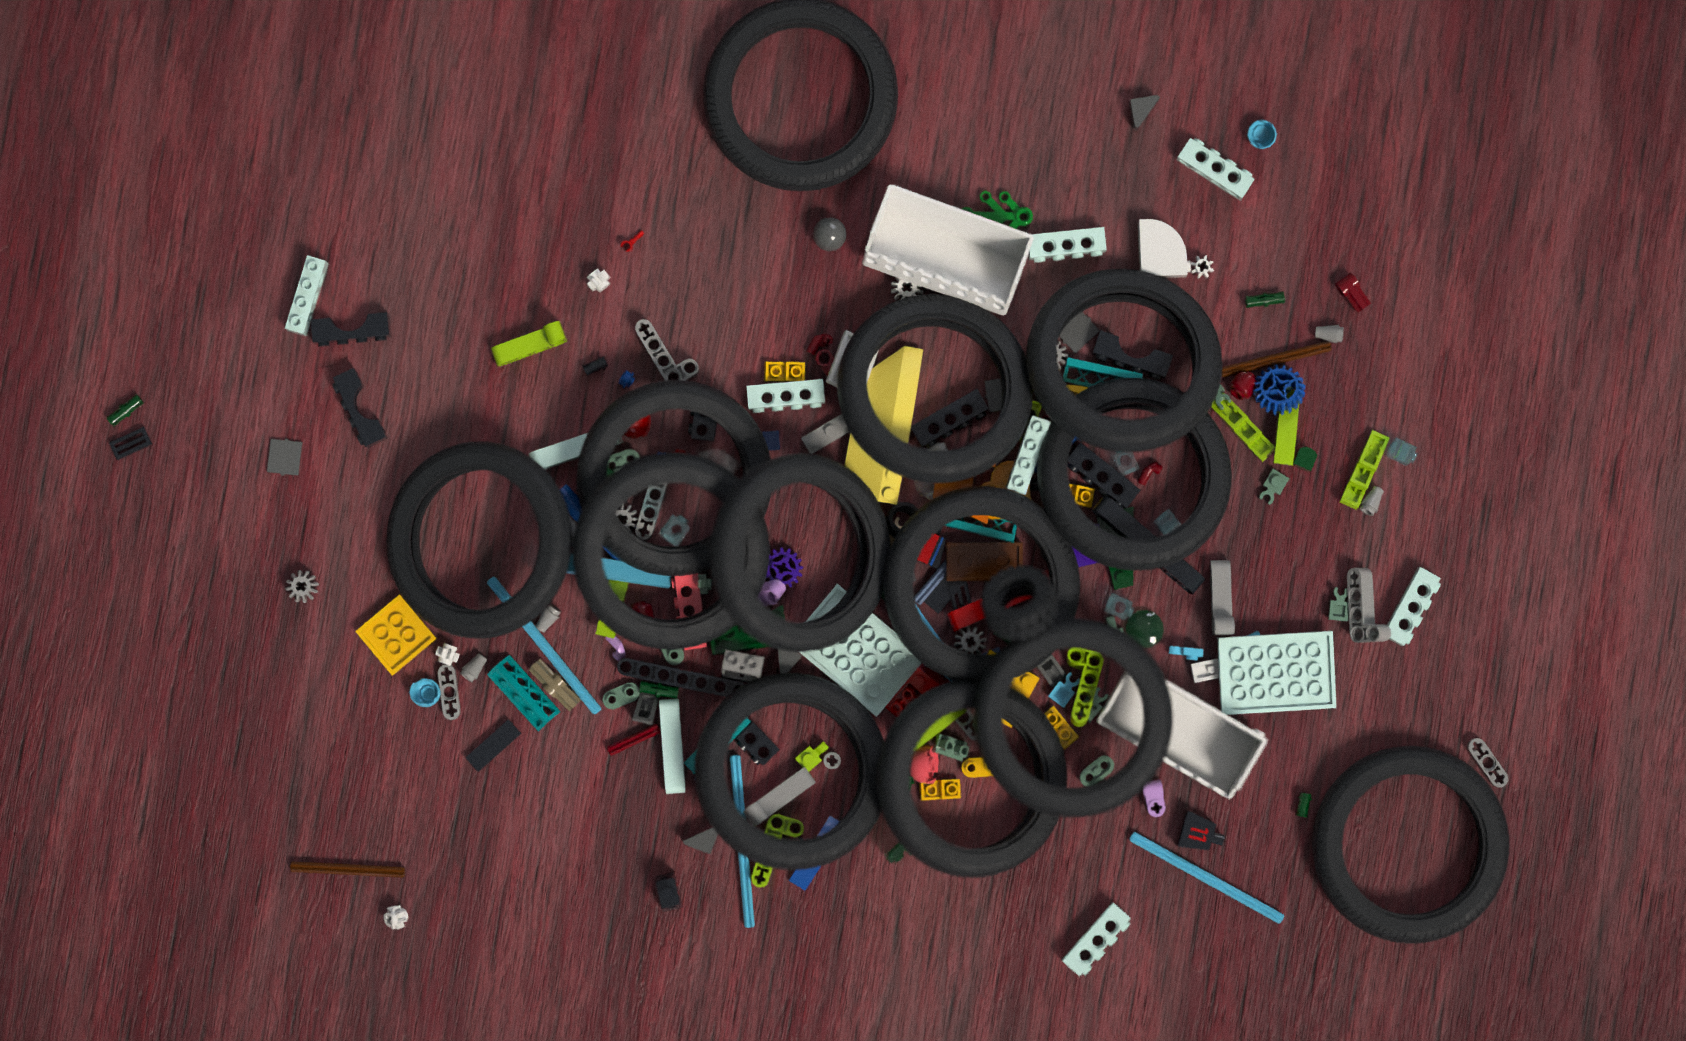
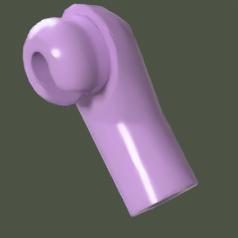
M616 636L615 639L606 637L605 639L616 649L612 656L617 661L625 658L626 652L622 642Z

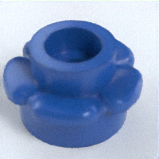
M626 370L618 381L622 388L626 386L629 388L635 380L633 372L630 373Z

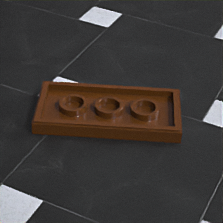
M946 542V581H989L993 575H998V572L1002 569L1005 571L1010 566L1015 568L1018 565H1023V542Z

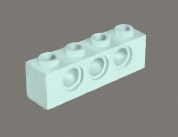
M1190 138L1176 159L1240 201L1254 181L1249 171L1245 169L1241 171L1235 167L1236 163L1230 159L1224 160L1220 157V153L1212 148L1210 150L1205 148L1204 143L1197 138H1194V140ZM1197 153L1204 154L1205 161H1197L1195 155ZM1212 164H1219L1221 171L1214 172L1211 168ZM1228 174H1235L1237 182H1230Z
M1104 227L1032 234L1034 239L1029 250V260H1034L1037 263L1044 262L1045 258H1053L1054 261L1064 260V256H1072L1073 259L1083 258V254H1091V257L1102 256V252L1107 250ZM1081 240H1090L1091 246L1089 248L1082 247ZM1062 242H1071L1072 248L1070 250L1063 249ZM1051 243L1053 250L1051 252L1044 251L1043 244Z
M307 255L285 326L286 330L307 336L329 264L325 260Z
M823 379L747 386L748 408L753 410V413H762L764 409L772 408V411H783V407H791V410L803 409V405H810V408L822 407L821 404H825ZM808 390L811 396L809 399L803 400L800 398V392ZM789 392L792 398L785 402L781 399V394ZM765 393L772 395L773 399L770 403L762 401V396Z
M1030 415L1006 485L1007 489L1026 495L1050 421Z
M1421 567L1417 568L1387 623L1391 630L1389 640L1400 646L1410 643L1414 635L1411 632L1414 627L1420 625L1423 619L1421 617L1423 610L1427 611L1432 602L1430 600L1432 593L1436 594L1440 588V577ZM1420 585L1426 588L1424 596H1420L1417 593V588ZM1411 602L1417 605L1415 613H1411L1408 610V605ZM1401 619H1405L1408 622L1406 630H1402L1399 627Z
M1112 902L1063 957L1062 961L1077 975H1086L1092 968L1090 964L1095 959L1098 961L1105 954L1104 948L1107 945L1112 946L1118 939L1116 935L1119 931L1124 932L1131 924L1128 921L1131 918ZM1114 921L1115 929L1107 931L1105 929L1106 922ZM1096 935H1100L1103 938V942L1099 946H1095L1092 943V939ZM1088 950L1090 952L1089 959L1081 960L1080 952Z

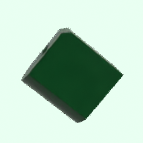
M1302 447L1296 452L1293 466L1310 472L1318 455L1312 448Z

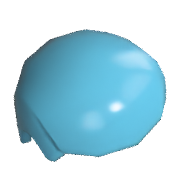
M1257 120L1249 127L1247 136L1249 142L1254 147L1265 149L1271 147L1275 142L1277 132L1271 122Z
M422 678L412 683L409 694L411 700L416 705L430 707L437 703L441 691L439 685L434 680Z

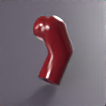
M827 333L814 336L806 352L815 355L819 347L831 345L833 338Z
M1152 462L1142 470L1137 482L1146 485L1152 472L1160 474L1163 466L1158 464V462Z

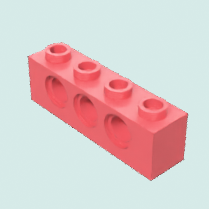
M698 573L671 578L672 589L677 591V597H674L675 609L679 608L680 616H676V619L688 617L684 614V608L688 605L694 607V614L703 611L700 589L697 588ZM686 586L692 589V594L689 597H683L681 594V590ZM706 642L698 646L684 648V650L707 648L708 644Z

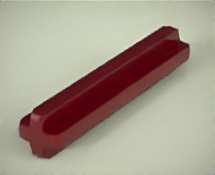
M658 724L649 726L607 746V751L610 756H613L661 732Z

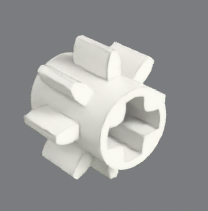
M1206 255L1203 259L1197 256V263L1191 262V266L1194 267L1191 274L1196 273L1198 275L1197 279L1202 275L1207 279L1209 277L1207 272L1214 271V269L1210 268L1213 261L1208 262ZM1204 263V267L1207 269H1204V271L1201 272L1200 267H1198L1197 265Z
M596 269L587 277L589 280L587 285L593 292L597 289L600 293L610 285L608 281L610 276L605 270L600 272L599 269Z
M446 643L443 644V647L438 646L435 655L439 656L437 661L450 666L452 662H457L460 656L459 653H456L457 647Z
M400 905L388 907V912L384 915L385 924L391 927L392 930L404 928V922L408 920L407 911L401 908Z

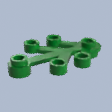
M983 191L980 194V200L983 203H987L994 212H973L969 207L961 209L986 219L994 220L1000 224L1005 220H1014L1009 225V227L1017 229L1019 226H1027L1033 220L1032 211L1027 207H1019L1006 191L1000 193L999 201L1007 204L1013 212H1005L988 191ZM988 194L989 199L983 200L982 195ZM1003 194H1006L1008 196V200L1003 201L1001 199V196ZM1026 214L1027 219L1021 220L1020 215Z

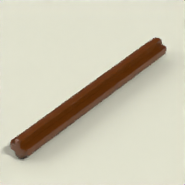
M1330 341L1224 366L1222 367V377L1329 352L1332 350Z
M295 861L290 864L291 872L405 877L404 867Z

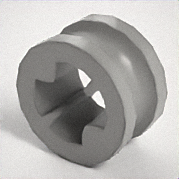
M829 752L824 757V765L828 769H836L841 763L840 756L835 752ZM830 755H834V758L838 759V763H834L835 766H830V763L827 762V758H830Z

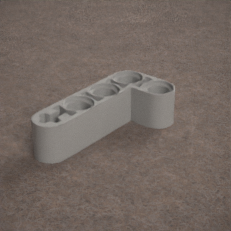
M645 319L637 322L635 330L664 380H668L669 375L672 373L679 375L678 380L686 381L698 374L699 367L695 360L686 359L676 365L652 324ZM641 325L649 326L647 328L650 334L649 338H647L643 331L639 332ZM653 340L659 342V347L656 350L649 348V343ZM661 357H667L669 359V363L667 366L663 367L659 365V359ZM689 363L695 365V371L692 373L685 371V366Z
M668 483L654 485L647 489L635 529L636 536L644 541L649 540L653 536ZM653 490L660 491L661 495L658 500L651 499L650 493ZM648 508L655 510L653 518L645 517V511ZM642 519L647 522H653L652 526L648 524L647 530L649 534H645L644 537L639 532L640 529L645 527V523H641Z
M1210 560L1212 635H1233L1235 624L1234 617H1232L1230 560Z
M1351 568L1347 573L1350 637L1356 643L1387 641L1391 636L1389 626L1386 624H1375L1372 572L1368 568Z
M804 767L743 812L751 824L756 826L815 784L816 781L806 767Z

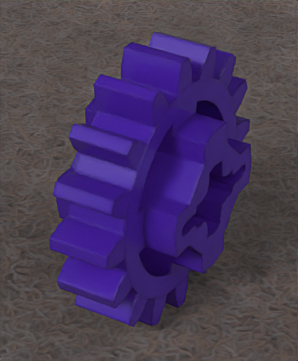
M780 548L779 553L774 549V555H770L766 578L769 577V581L780 580L784 585L788 584L792 588L791 582L798 583L796 577H802L799 570H802L803 566L798 565L802 560H796L797 553L791 555V549L784 552L783 548ZM783 556L781 561H773L776 557ZM790 558L794 561L796 569L790 567ZM784 563L786 564L785 567L791 572L784 571L783 574H780V570L774 565L782 566ZM770 568L774 569L777 574L775 579L770 574ZM787 575L793 576L787 581H782L783 577Z

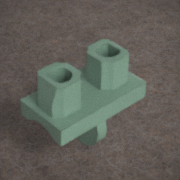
M938 733L932 752L962 761L963 757L968 755L969 746H967V742Z

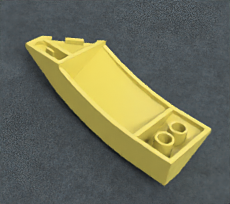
M903 346L873 367L867 381L869 399L877 417L893 435L906 443L909 441L923 349ZM850 433L844 466L853 471L866 483L878 502L897 505L902 476L887 470L870 458L856 443Z

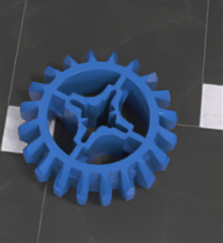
M1275 365L1273 370L1268 367L1267 372L1262 370L1261 376L1256 378V389L1253 391L1254 396H1256L1255 401L1260 403L1261 408L1266 407L1267 413L1273 410L1275 415L1277 411H1280L1283 416L1285 410L1291 413L1292 408L1297 410L1298 404L1303 402L1302 398L1305 397V385L1302 384L1303 378L1299 377L1298 371L1293 373L1292 367L1286 370L1285 365L1282 366V369H1278L1277 365ZM1269 382H1272V386L1269 387L1268 390L1264 391L1265 386ZM1292 389H1295L1294 394L1287 399V394L1290 393Z

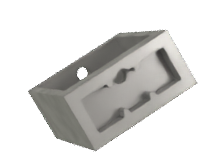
M726 650L722 666V678L746 683L760 679L763 671L764 657Z

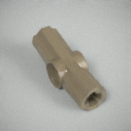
M542 659L535 662L529 669L537 680L543 684L542 687L547 693L556 698L568 711L581 701L578 695L567 686V682Z

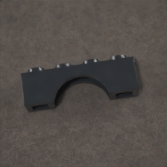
M389 313L368 314L364 324L353 331H344L337 328L331 318L311 319L312 341L314 344H318V347L330 346L329 343L337 342V345L349 344L348 341L356 340V343H366L368 339L374 338L375 341H386L387 337H391Z
M1101 330L1092 352L1098 360L1106 362V359L1114 361L1113 365L1122 368L1125 365L1132 368L1131 371L1141 374L1142 372L1149 373V377L1156 380L1166 377L1173 357L1171 354L1156 349L1144 358L1130 357L1121 349L1119 336Z
M352 368L333 377L335 381L332 383L333 388L343 398L340 401L341 405L351 415L348 419L353 428L356 427L359 432L356 436L360 445H365V447L369 448L388 439L379 420L366 419L358 411L357 397L364 385L356 369Z

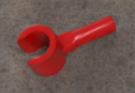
M641 230L629 241H623L621 247L625 243H629L630 248L625 252L632 251L633 244L645 233Z

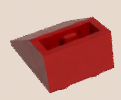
M921 663L885 708L898 717L917 697L936 686L950 681Z

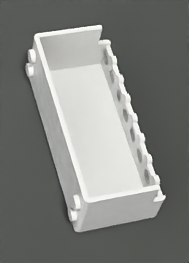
M889 185L871 230L862 264L941 294L968 301L991 312L1006 315L1034 237L1023 231L895 185Z
M1124 670L1098 715L1096 722L1137 746L1143 728V706L1133 679ZM1166 680L1172 700L1173 729L1170 745L1163 762L1221 796L1229 799L1232 798L1236 790L1241 788L1267 743L1264 737L1265 734L1257 729L1251 730Z

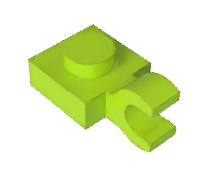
M824 741L814 750L809 745L795 759L803 768L806 767L810 771L822 761L819 755L829 747Z

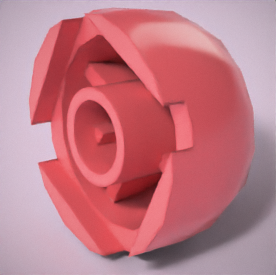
M921 746L913 754L910 775L917 782L933 784L936 781L933 775L938 773L939 759L938 754L932 752L934 746Z

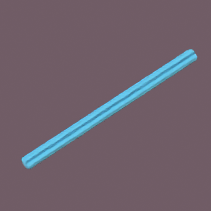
M492 577L487 581L489 587L502 602L511 597L496 577ZM529 622L523 626V629L592 714H597L601 710L600 705L535 625Z
M740 755L730 756L733 800L739 812L746 819L743 812L745 805ZM738 853L744 926L749 928L755 926L750 863L748 858Z
M1133 832L1129 840L1132 843L1277 923L1282 922L1284 914L1140 834Z

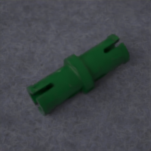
M1283 291L1268 294L1262 292L1260 295L1245 296L1246 308L1258 306L1265 308L1268 305L1285 303Z
M135 394L124 404L121 403L119 408L107 416L106 419L115 427L126 417L129 418L131 413L143 405L144 402Z
M642 680L639 693L653 694L659 698L660 696L675 699H677L679 687Z

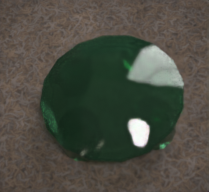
M1141 610L1132 614L1127 620L1126 634L1134 638L1144 648H1150L1161 640L1164 627L1162 620L1156 613Z

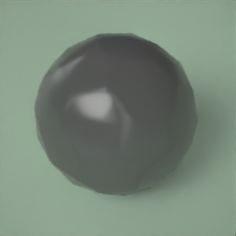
M823 218L817 222L813 229L814 242L822 250L836 251L846 241V228L836 218Z

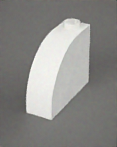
M1139 219L1140 271L1162 278L1186 277L1188 275L1187 272H1191V263L1187 261L1186 248L1178 232L1162 221Z

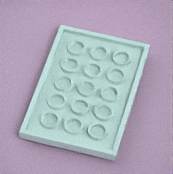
M837 584L807 621L819 618L829 612L840 602L847 591ZM873 613L857 631L843 641L824 649L800 652L835 683L852 694L876 717L921 664L904 646L896 632Z
M1333 631L1217 638L1220 705L1223 714L1336 708Z

